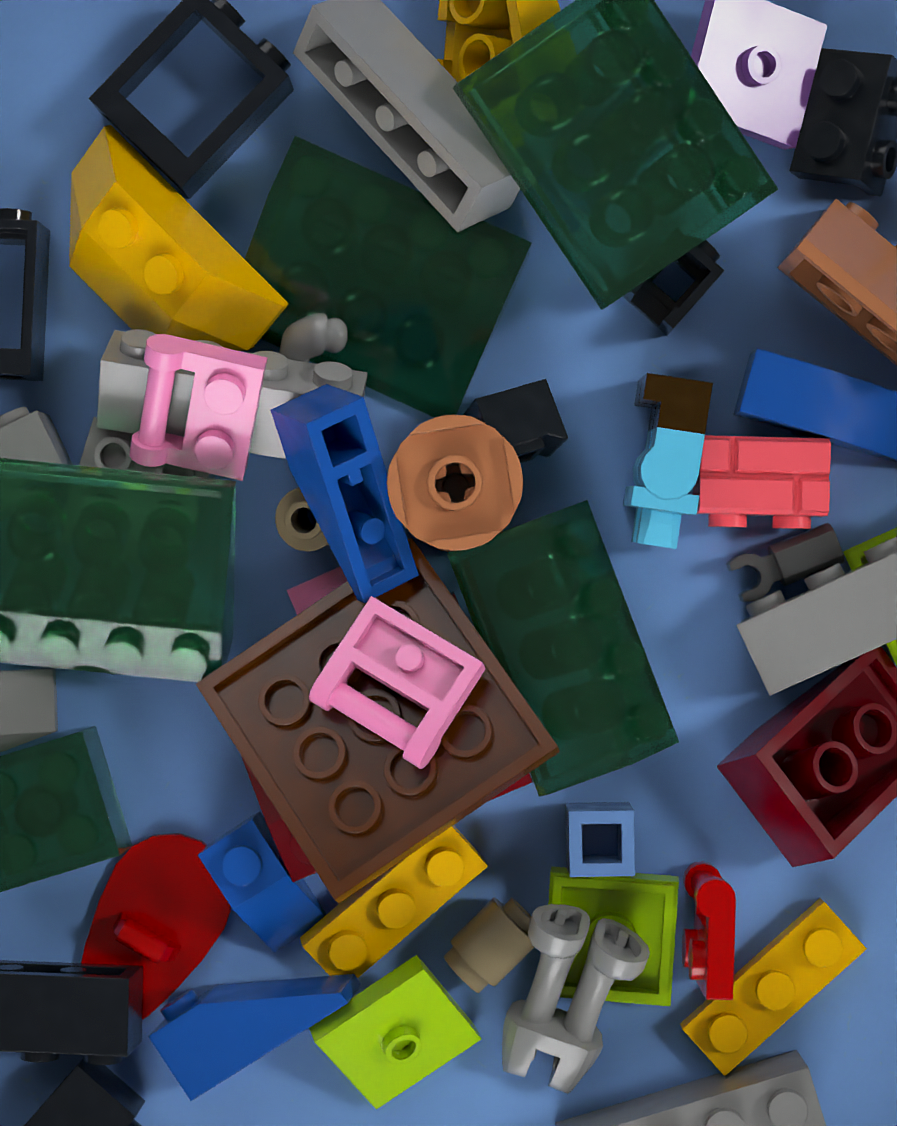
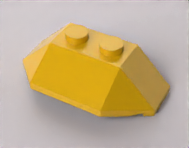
M111 125L103 127L71 172L69 267L132 330H148L155 334L172 335L194 341L208 340L216 342L224 348L237 351L253 348L289 303Z

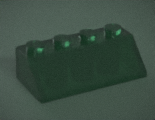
M588 500L500 532L491 541L482 546L447 553L475 629L560 750L555 756L530 772L539 797L632 765L679 743Z

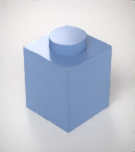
M565 803L566 867L569 876H635L634 809L630 803Z

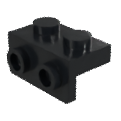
M821 48L789 171L800 179L858 186L867 195L880 197L883 193L886 179H890L893 176L897 167V59L890 54Z

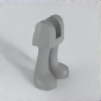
M549 904L537 907L533 911L529 922L528 937L532 946L538 949L541 955L526 1000L521 999L513 1002L506 1013L502 1037V1066L505 1072L525 1077L530 1063L536 1056L537 1050L553 1055V1068L548 1086L569 1094L595 1063L603 1048L602 1034L596 1024L612 984L615 980L632 981L638 977L646 966L650 951L648 945L629 928L612 919L602 918L596 924L590 940L587 958L568 1012L556 1008L570 967L576 954L581 950L589 931L590 917L587 912L578 907Z

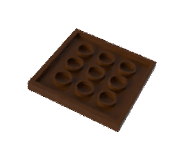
M412 538L408 539L419 576L376 597V599L480 660L486 668L442 736L436 753L423 769H419L403 759V750L337 709L332 708L329 711H325L309 701V694L313 684L366 605V603L357 600L348 581L196 683L199 691L326 888L338 903L350 897L560 752L555 741ZM355 668L348 679V686L415 727L419 726L428 712Z

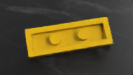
M453 825L339 903L300 937L302 947L329 976L355 974L359 978L485 870L488 865L480 853Z
M819 898L734 974L733 1000H705L680 1023V1026L716 1068L726 1076L867 948L832 909Z

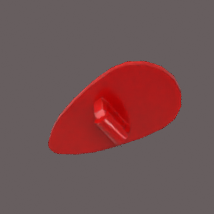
M181 833L153 835L133 845L115 865L99 899L81 963L143 966L142 1020L155 1011L200 964L226 927L232 910L230 904L198 856L207 844Z

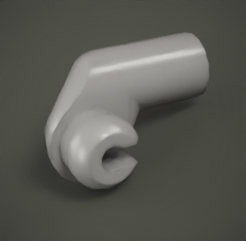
M314 313L291 323L283 333L279 353L287 359L308 363L310 358L319 356L324 351L338 353L346 345V324L339 318L327 319L324 313Z

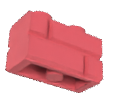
M705 435L699 475L693 487V495H699L697 514H709L708 527L746 528L747 515L772 516V528L811 529V517H825L829 513L830 438Z

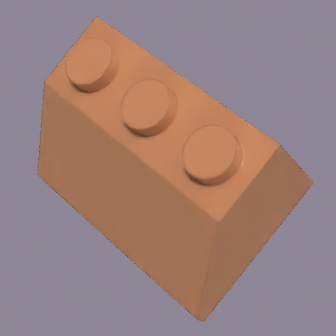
M835 199L777 268L897 366V245L893 246L875 231L879 224L864 208L853 202H848L845 206L838 199Z

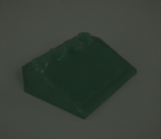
M575 0L453 87V90L601 310L778 190L774 181L654 0Z
M295 136L267 196L245 260L289 303L262 336L261 340L280 348L283 333L291 323L314 313H324L327 319L339 318L347 327L345 347L338 353L324 351L323 354L310 358L309 362L314 364L328 361L338 362L348 366L351 370L368 372L367 388L433 418L444 415H457L527 262L532 243L485 221L457 232L421 192Z
M0 458V663L199 682L227 663L233 640L236 481Z

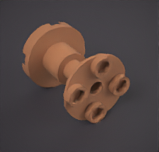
M444 415L421 423L401 442L389 465L387 490L391 507L397 519L415 538L441 551L466 552L487 545L508 526L522 497L523 474L519 458L513 446L495 428L471 416Z

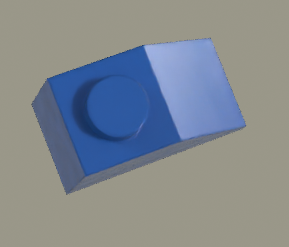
M260 811L209 843L198 854L231 908L274 953L306 933L327 915L304 879L292 882L265 818Z

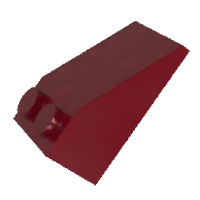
M881 646L844 662L758 727L717 765V768L792 867L834 859L897 797V667Z

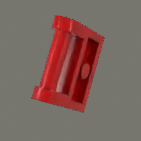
M704 861L694 862L688 866L683 875L684 888L689 896L694 899V929H683L682 964L683 967L688 968L690 980H696L707 1000H733L735 892L731 885L722 879L720 873L712 864Z

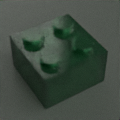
M96 726L0 755V892L120 856L133 846Z

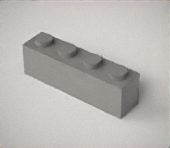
M327 0L312 5L293 54L447 222L459 232L509 209L532 170L534 163L381 0Z
M133 329L126 332L114 330L100 362L97 428L132 434L140 430L149 366L144 362L146 340L150 336L156 335L155 333L142 329ZM196 340L198 342L222 347L220 344L213 341ZM273 351L250 353L268 358L250 453L286 459L270 410L325 384L364 397L368 372L351 370L348 366L338 362L328 361L314 364L290 360L284 355ZM183 369L175 372L166 433L184 437L195 372Z
M897 536L864 551L868 563L852 571L844 573L840 563H837L805 578L804 580L809 590L793 598L785 600L781 590L746 605L750 617L742 620L736 626L770 696L897 639Z
M794 1050L735 1068L726 1076L722 1073L711 1075L555 1122V1125L826 1126L809 1068L798 1051Z

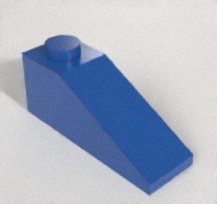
M325 384L271 409L270 411L290 471L357 600L366 603L371 596L376 598L419 576L404 526L397 519L389 501L387 490L388 474L364 397Z
M355 974L222 984L216 985L199 997H197L193 989H189L160 1010L165 1019L148 1037L190 1101L348 1004L361 983Z

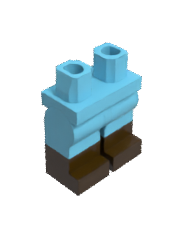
M646 373L638 380L634 406L651 408L645 450L636 458L633 466V481L636 486H628L625 489L623 506L636 507L631 542L677 549L681 516L697 515L699 495L688 493L695 486L699 475L713 387L712 382Z

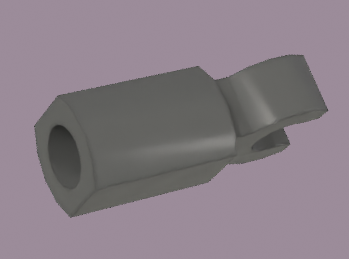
M825 523L769 545V554L766 556L740 554L733 557L726 565L729 571L740 569L743 566H750L756 571L758 577L756 585L752 589L738 594L740 601H756L763 598L770 591L773 582L780 580L783 586H787L837 563L842 564L845 560L834 529L829 523Z

